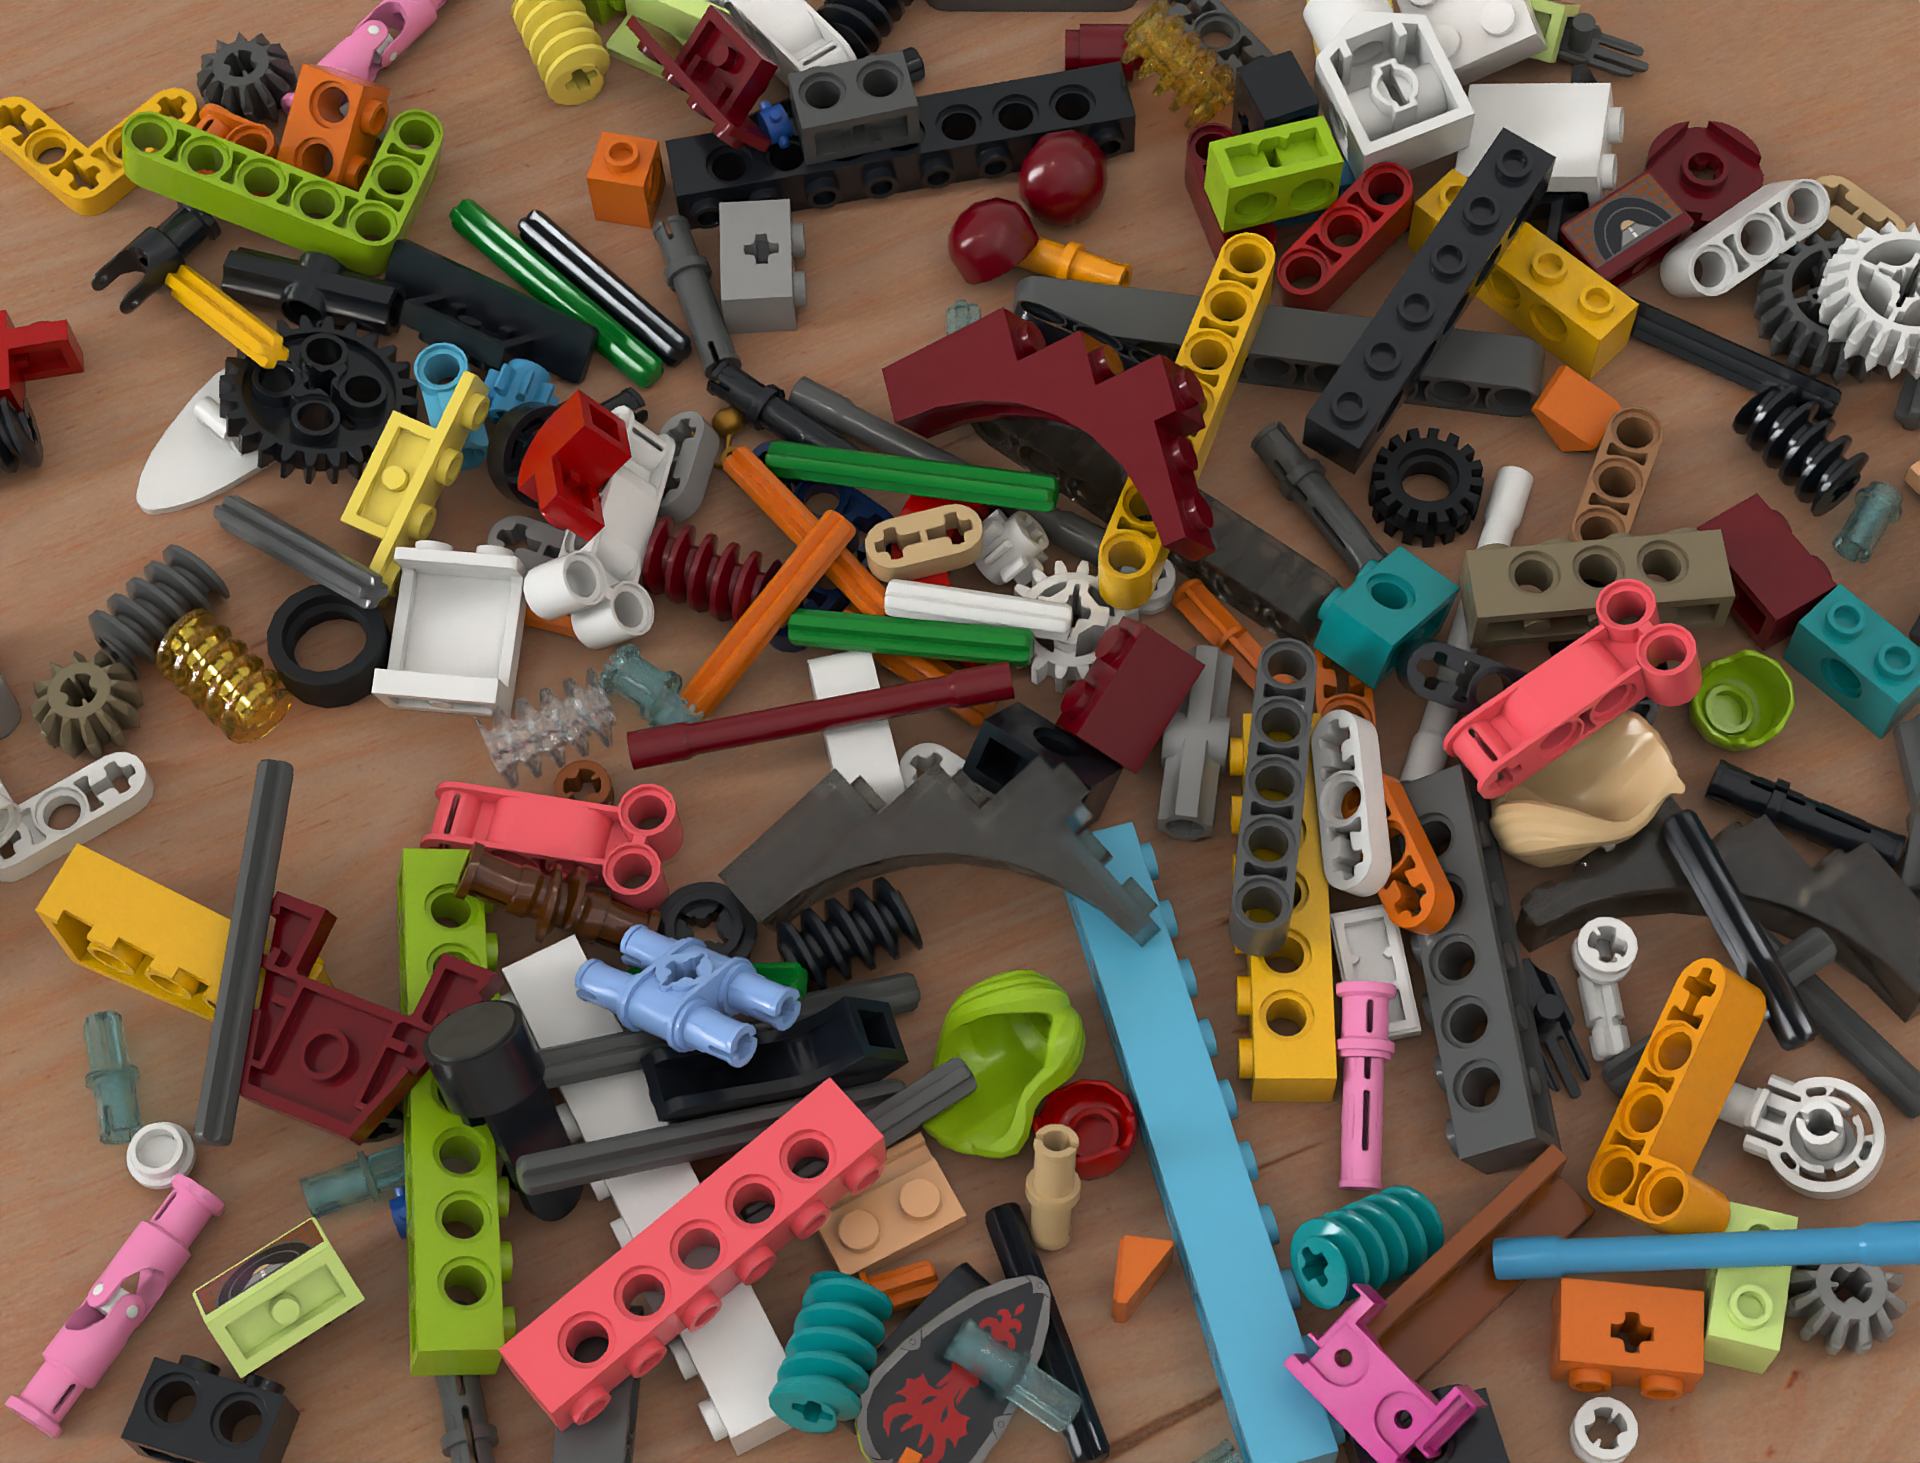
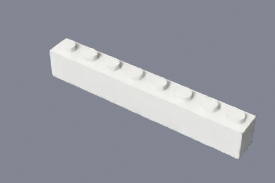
M575 934L502 969L510 992L500 996V1000L512 1002L521 1009L538 1049L623 1032L614 1013L590 1001H583L576 994V991L580 989L575 987L576 974L587 961V958ZM642 1069L557 1087L564 1103L556 1106V1110L571 1144L581 1139L585 1143L670 1125L669 1122L658 1121L655 1108L649 1097V1088ZM685 1162L589 1184L598 1202L611 1196L620 1218L609 1224L620 1248H623L700 1183L690 1163ZM699 1246L687 1255L684 1265L692 1269H705L715 1263L720 1251L712 1246ZM743 1282L739 1283L720 1299L722 1301L721 1309L707 1324L692 1332L686 1328L678 1335L679 1337L668 1343L685 1381L698 1375L709 1397L697 1403L714 1441L717 1442L728 1436L737 1456L793 1428L777 1417L770 1408L768 1399L771 1390L778 1383L777 1371L784 1358H786V1354L751 1284L744 1285ZM657 1291L643 1292L652 1313L656 1312L662 1306L665 1296Z

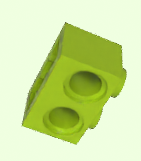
M1324 115L1209 142L1204 189L1222 232L1227 233L1329 208L1338 198L1344 160Z

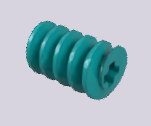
M1394 1185L1360 1201H1355L1340 1209L1326 1213L1321 1217L1311 1219L1300 1225L1294 1233L1291 1243V1268L1296 1283L1305 1297L1315 1306L1327 1310L1340 1306L1344 1301H1350L1361 1296L1352 1286L1354 1283L1369 1284L1376 1290L1384 1284L1401 1279L1403 1275L1408 1276L1416 1272L1444 1245L1445 1238L1442 1221L1436 1207L1423 1193L1410 1186Z
M820 1271L810 1276V1285L802 1298V1309L793 1324L794 1334H792L785 1348L786 1358H784L777 1371L778 1383L775 1384L768 1398L770 1408L778 1418L801 1431L816 1434L834 1431L838 1426L837 1420L847 1421L857 1418L862 1410L861 1399L857 1395L864 1394L869 1388L870 1379L866 1370L872 1369L878 1359L877 1350L873 1346L879 1345L884 1340L886 1334L885 1327L881 1322L887 1321L893 1312L892 1301L882 1291L842 1272Z

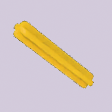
M181 265L176 274H167L165 284L172 289L171 296L261 367L274 369L278 360H287L289 349L283 345V337L193 268Z

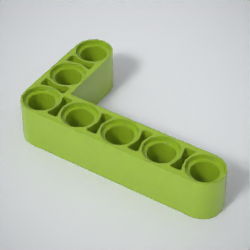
M412 109L398 114L393 120L359 192L163 114L147 111L139 112L129 117L123 125V168L129 180L142 188L299 250L329 255L350 270L373 276L387 271L395 241L406 239L438 172L444 132L436 116L427 111ZM407 145H418L424 149H412ZM155 148L159 151L148 153L141 151V149ZM206 169L211 170L215 173L203 175L197 173L196 171ZM385 190H398L403 194H388L387 192H385ZM262 191L269 193L270 196L259 197L251 193ZM318 213L323 214L326 218L314 219L307 215ZM374 235L380 237L382 240L369 241L364 239L362 236Z

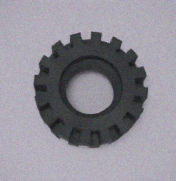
M1418 428L1407 430L1405 443L1397 434L1389 439L1388 449L1382 446L1377 453L1376 462L1373 463L1368 504L1373 506L1372 517L1376 524L1385 520L1384 533L1392 538L1398 530L1403 532L1401 541L1403 544L1412 546L1414 536L1423 537L1422 548H1430L1434 546L1435 537L1439 535L1443 545L1454 541L1456 531L1462 536L1469 529L1471 520H1475L1484 485V478L1481 477L1483 466L1480 459L1473 461L1475 450L1469 444L1460 450L1457 449L1460 437L1451 432L1446 441L1438 439L1440 429L1429 428L1427 438H1420ZM1412 475H1431L1446 483L1449 488V494L1444 499L1437 501L1419 500L1404 491L1402 482L1405 478Z

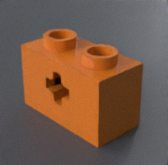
M1561 1277L1551 1299L1550 1379L1568 1381L1570 1389L1584 1393L1608 1392L1612 1389V1385L1640 1388L1642 1396L1656 1400L1679 1399L1683 1397V1392L1691 1393L1704 1375V1291ZM1618 1332L1628 1333L1629 1344L1638 1347L1635 1353L1625 1351L1624 1341L1615 1338Z

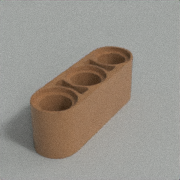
M1629 406L1615 412L1609 420L1568 535V539L1571 541L1598 540L1616 533L1631 532L1663 439L1664 428L1661 420L1654 412L1644 407ZM1623 443L1633 444L1638 448H1630ZM1604 492L1616 493L1622 498L1611 497Z

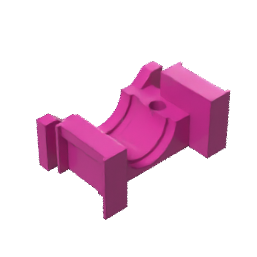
M1354 1283L1352 1286L1361 1296L1324 1334H1308L1321 1349L1311 1359L1305 1353L1292 1354L1283 1365L1377 1463H1411L1405 1456L1415 1446L1427 1459L1440 1455L1438 1450L1479 1408H1485L1488 1404L1468 1384L1455 1386L1439 1401L1429 1390L1418 1385L1404 1373L1384 1352L1376 1340L1377 1337L1367 1328L1368 1324L1388 1303L1369 1284ZM1346 1349L1352 1354V1362L1349 1366H1346L1341 1358L1342 1353ZM1404 1411H1408L1412 1416V1424L1408 1428L1401 1422V1414Z

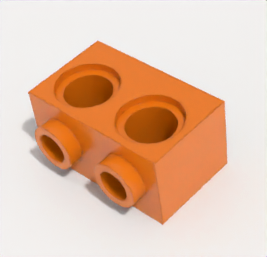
M303 63L276 160L359 192L372 165L370 159L377 135L382 132L388 119L389 109L386 103L390 89L330 66ZM346 94L349 100V110L343 119L339 111V103L342 96ZM328 150H330L333 156V167L329 174L326 173L324 168V156Z

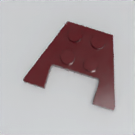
M277 891L273 898L270 915L276 919L269 955L263 953L260 966L266 970L259 1010H253L239 1095L252 1103L361 1146L429 1070L430 1067L423 1054V1043L428 1033L441 1020L453 1012L471 1004L491 1000L501 989L504 980L494 971L442 953L418 1005L411 1015L401 1014L308 978L337 917L325 908Z

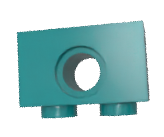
M1399 546L1380 562L1371 559L1361 569L1348 589L1344 590L1341 587H1337L1330 593L1317 615L1323 623L1313 647L1374 689L1395 671L1396 658L1403 646L1411 640L1419 638L1432 639L1441 631L1460 587Z
M1839 584L1798 622L1782 659L1878 738L1882 739L1920 702V647L1843 585Z

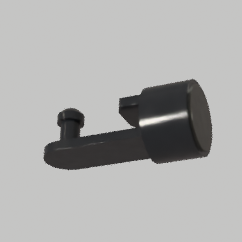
M489 1000L471 1004L453 1012L441 1020L428 1033L423 1043V1054L448 1109L455 1115L460 1116L463 1124L469 1127H476L487 1123L504 1161L501 1176L508 1177L509 1188L518 1192L527 1212L549 1222L564 1218L579 1202L584 1184L531 1196L521 1191L517 1180L516 1161L519 1157L572 1145L543 1080L545 1065L521 1009L509 1001Z

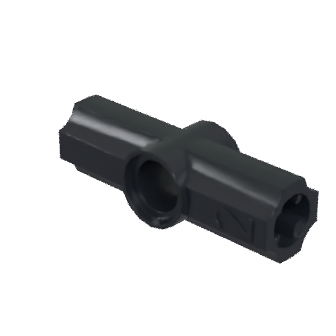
M239 247L236 251L230 250L223 264L221 288L224 293L236 301L279 310L285 318L297 326H300V319L303 315L309 318L313 327L321 328L324 319L327 316H332L334 324L347 326L353 321L357 323V329L368 332L376 331L385 336H390L392 332L398 333L402 325L399 323V318L404 301L407 299L403 284L348 272L343 264L329 255L310 251L303 253L299 260Z

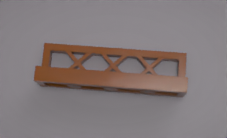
M1551 1144L1385 1300L1388 1305L1368 1324L1367 1328L1377 1337L1376 1340L1384 1352L1417 1384L1527 1280L1496 1279L1493 1266L1494 1238L1555 1235L1567 1239L1572 1238L1591 1220L1595 1209L1560 1176L1568 1157L1554 1144Z

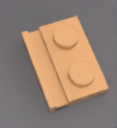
M921 1132L886 1149L887 1160L883 1163L884 1170L869 1188L857 1195H853L849 1191L829 1208L831 1211L830 1217L817 1230V1233L838 1272L860 1279L858 1272L865 1271L866 1275H869L967 1224V1215L936 1159L933 1158L926 1146Z

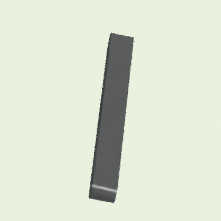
M1030 276L1023 278L1017 283L1011 312H1013L1016 303L1020 300L1036 302L1152 354H1162L1175 362L1202 296L1045 276ZM1267 305L1237 382L1322 393L1373 318ZM1221 319L1222 321H1234L1231 319ZM1453 328L1403 403L1505 417L1530 415L1533 413L1531 408L1541 395L1545 360L1544 348L1538 342L1525 337ZM1201 367V369H1204V370H1214V369H1215V368H1213V367Z

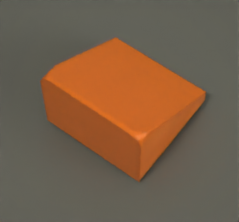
M1567 365L1559 366L1531 410L1562 452L1595 449L1603 439L1609 420L1622 407L1613 397Z
M1124 1235V1238L1120 1239L1112 1304V1317L1115 1318V1322L1126 1323L1168 1270L1173 1260V1241Z

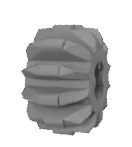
M1861 1263L1795 1266L1797 1270L1791 1271L1788 1292L1794 1295V1297L1786 1303L1785 1316L1793 1318L1805 1317L1807 1322L1800 1331L1801 1340L1809 1341L1819 1332L1825 1336L1824 1345L1828 1355L1837 1354L1845 1341L1857 1356L1866 1354L1872 1347V1339L1883 1343L1890 1339L1895 1333L1891 1320L1899 1319L1906 1311L1907 1302L1893 1294L1904 1283V1274L1883 1272L1881 1266H1867ZM1843 1287L1854 1296L1845 1303L1834 1294Z

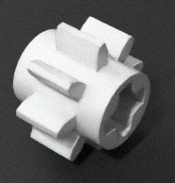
M998 508L982 521L984 547L975 564L988 580L994 584L1003 585L1014 578L1017 584L1026 586L1032 581L1033 570L1037 568L1042 572L1044 571L1042 563L1048 559V556L1043 551L1048 547L1049 541L1041 525L1031 515L1018 511L1007 519L1005 514Z

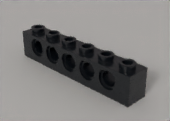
M1503 127L1307 414L1302 444L1355 475L1547 191L1556 160L1555 156Z

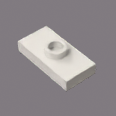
M1383 904L1330 914V930L1341 982L1375 981L1395 985L1396 998L1389 1000L1388 1040L1421 1035L1422 1030L1399 926H1396L1390 920Z

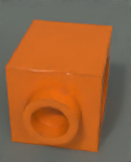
M602 131L586 177L595 220L651 229L666 185L659 141Z

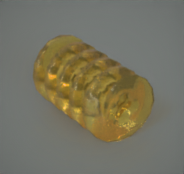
M1158 0L1144 10L1123 34L1122 40H1125L1128 45L1120 60L1127 64L1141 57L1144 62L1136 77L1139 80H1143L1157 73L1160 78L1152 93L1157 97L1172 89L1176 94L1168 109L1171 113H1174L1188 105L1191 111L1185 120L1184 126L1187 129H1191L1201 122H1206L1213 118L1233 100L1235 93V81L1231 82L1234 75L1233 68L1226 63L1215 66L1218 59L1217 52L1211 47L1199 50L1202 43L1201 35L1194 30L1183 34L1186 19L1179 14L1167 17L1170 3L1167 0Z
M199 608L187 613L169 629L161 641L156 655V666L165 679L172 681L181 694L188 696L198 710L205 712L213 725L221 727L223 733L230 741L242 744L251 743L263 738L286 715L292 703L293 692L287 688L279 689L281 682L279 674L274 670L264 669V662L258 655L248 654V648L244 641L237 638L232 639L230 628L225 624L216 623L215 615L211 610Z

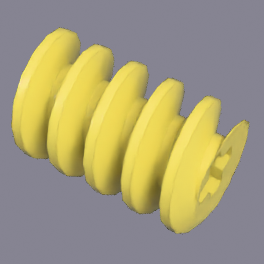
M515 0L512 3L510 15L514 18L515 26L522 35L523 43L530 52L533 64L538 69L540 79L545 83L549 97L554 102L566 106L580 105L593 100L604 86V75L607 73L611 62L608 51L602 46L600 35L594 29L592 19L586 13L584 2L582 0Z

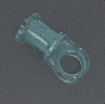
M628 643L627 646L622 645V648L618 647L616 649V656L611 654L609 657L613 662L611 665L605 662L603 667L608 671L604 670L601 672L600 677L602 678L598 680V688L608 696L618 694L639 708V715L648 722L649 728L678 722L695 723L702 721L705 714L702 711L696 714L694 710L697 706L692 704L688 708L686 704L689 700L686 698L682 700L681 696L678 695L682 687V677L673 670L663 672L643 659L639 648L632 643Z

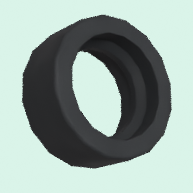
M322 584L311 585L291 595L275 611L267 630L268 654L286 690L305 704L323 708L351 705L371 694L375 668L387 669L392 637L378 606L374 609H364ZM337 619L354 621L361 624L366 632V643L363 650L352 662L336 670L323 672L303 669L297 663L294 650L300 638L310 628L324 621Z

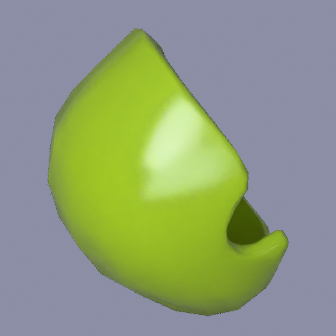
M1744 649L1733 655L1712 661L1701 670L1702 685L1699 693L1687 703L1690 721L1705 741L1732 752L1747 751L1764 745L1784 729L1795 707L1793 681L1778 661L1755 650Z

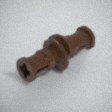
M478 842L473 843L466 857L453 895L462 900L467 895L505 908L506 913L514 916L535 919V941L543 943L556 927L570 932L572 935L575 934L579 940L590 944L597 942L620 951L621 939L630 927L642 924L647 926L648 929L657 932L661 918V911L650 907L646 913L614 901L610 895L597 890H585L587 871L583 867H574L562 881V865L558 863L553 867L550 875L547 876L540 869L525 863L521 866L484 852L485 845Z

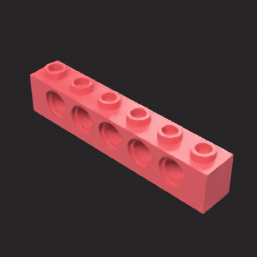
M829 1077L503 1345L499 1352L508 1368L561 1432L574 1422L580 1426L591 1421L610 1402L611 1395L609 1392L628 1376L632 1375L634 1378H639L651 1371L666 1355L667 1348L665 1345L686 1328L692 1332L707 1324L721 1309L722 1301L720 1299L739 1283L743 1282L744 1285H750L763 1277L777 1260L775 1253L795 1236L799 1240L806 1239L819 1230L830 1217L831 1211L829 1208L849 1191L853 1195H857L869 1188L884 1170L883 1163L887 1160L884 1136ZM807 1157H818L828 1163L825 1171L814 1178H801L792 1172L795 1165ZM754 1201H765L775 1207L770 1217L760 1223H746L738 1218L741 1210L747 1204ZM699 1246H712L720 1251L715 1263L705 1269H692L684 1265L687 1255ZM657 1291L665 1296L662 1306L653 1314L638 1316L629 1311L634 1298L643 1292ZM602 1337L609 1341L605 1354L598 1360L590 1363L574 1360L577 1346L585 1339Z

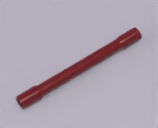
M1008 661L955 670L945 676L695 723L678 722L627 732V744L632 767L634 770L689 760L700 754L950 707L962 709L1015 699L1009 663Z

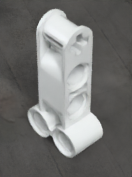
M706 0L731 11V17L778 65L779 68L775 75L788 88L787 74L804 71L814 66H829L857 60L846 40L805 0Z
M619 406L611 412L625 421L632 457L598 489L605 527L589 542L566 529L559 556L535 566L528 571L524 579L523 590L525 600L530 609L537 616L546 620H554L570 614L573 631L577 638L586 647L594 650L604 649L643 635L650 630L654 622L655 611L652 599L648 592L638 584L674 457L675 442L670 436L666 434L656 435L634 419V412L626 406Z

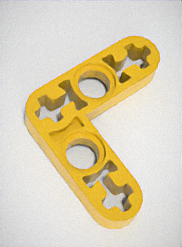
M182 88L164 89L153 95L87 148L31 101L23 97H7L0 100V151L72 211L84 216L99 215L109 210L138 186L126 176L123 160L118 158V154L122 150L123 125L129 117L139 112L147 111L160 113L165 116L173 114L180 118L178 121L195 127L200 121V109L191 92ZM14 123L17 126L25 124L29 136L25 139L23 134L10 124ZM56 147L66 150L65 155L56 163L47 165L37 162L39 156L50 148ZM146 148L145 150L148 153L159 151L155 148ZM78 172L80 178L89 186L97 187L92 190L85 186L79 188L74 176Z

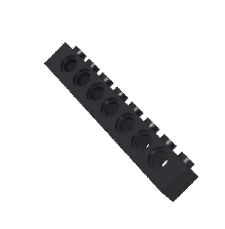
M1119 61L918 96L916 99L919 110L920 142L807 166L794 118L789 119L793 129V137L789 138L791 144L784 149H781L779 144L776 143L770 145L766 152H762L747 144L744 145L742 150H738L722 141L713 132L666 140L665 143L679 215L688 219L691 227L690 230L698 228L712 229L720 226L719 203L790 199L791 212L811 208L825 209L839 203L868 198L882 199L896 193L924 188L939 189L949 184L981 178H1000L1006 174L1020 172L1023 160L1037 144L1040 137L1052 132L1074 130L1092 138L1105 154L1106 159L1113 158L1119 154L1134 152L1136 115L1122 64Z

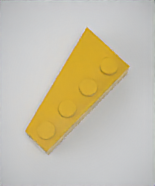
M76 843L35 909L70 960L75 964L213 1022L231 920ZM267 937L264 954L269 955L272 940ZM318 956L308 978L334 987L324 968L325 962ZM262 967L254 1010H259L266 975V970Z

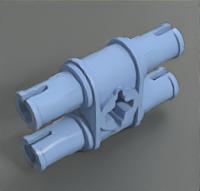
M642 924L630 927L625 932L620 943V952L624 953L621 956L622 962L627 966L643 970L641 973L633 975L609 966L600 959L591 958L580 967L575 978V987L580 988L576 991L578 998L583 1001H590L617 1014L618 1020L626 1029L632 1032L643 1030L667 1041L668 1046L677 1052H688L696 1049L703 1053H708L728 1062L733 1067H742L749 1062L756 1051L757 1038L753 1037L756 1034V1029L753 1025L731 1018L732 1016L742 1013L770 1024L779 1031H785L796 1021L801 1009V1002L797 1001L800 994L796 988L786 987L757 974L756 968L753 967L748 959L743 957L730 958L708 949L706 944L698 938L688 937L680 940L669 938L648 929L647 926Z

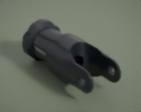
M177 201L178 209L156 228L147 227L105 264L93 277L91 287L95 291H100L122 274L134 271L145 273L141 282L129 291L120 303V311L123 314L133 312L165 284L168 273L176 274L179 267L185 265L184 259L206 239L215 240L221 235V229L211 214Z

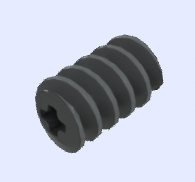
M170 544L162 551L165 564L152 560L144 567L147 581L142 578L133 577L126 583V592L129 598L115 593L107 599L110 614L95 610L88 616L89 625L95 640L103 652L110 657L113 663L121 661L123 665H126L130 669L134 680L140 678L133 663V659L136 656L152 665L159 661L151 645L154 640L170 648L177 645L170 629L173 623L189 632L196 628L188 612L191 607L207 616L214 612L206 595L209 591L216 593L224 599L230 597L228 588L217 573L201 558L178 545Z

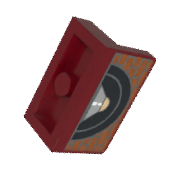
M1645 171L1564 223L1560 227L1558 237L1579 261L1620 289L1660 263L1674 246L1685 239L1694 220L1650 171Z

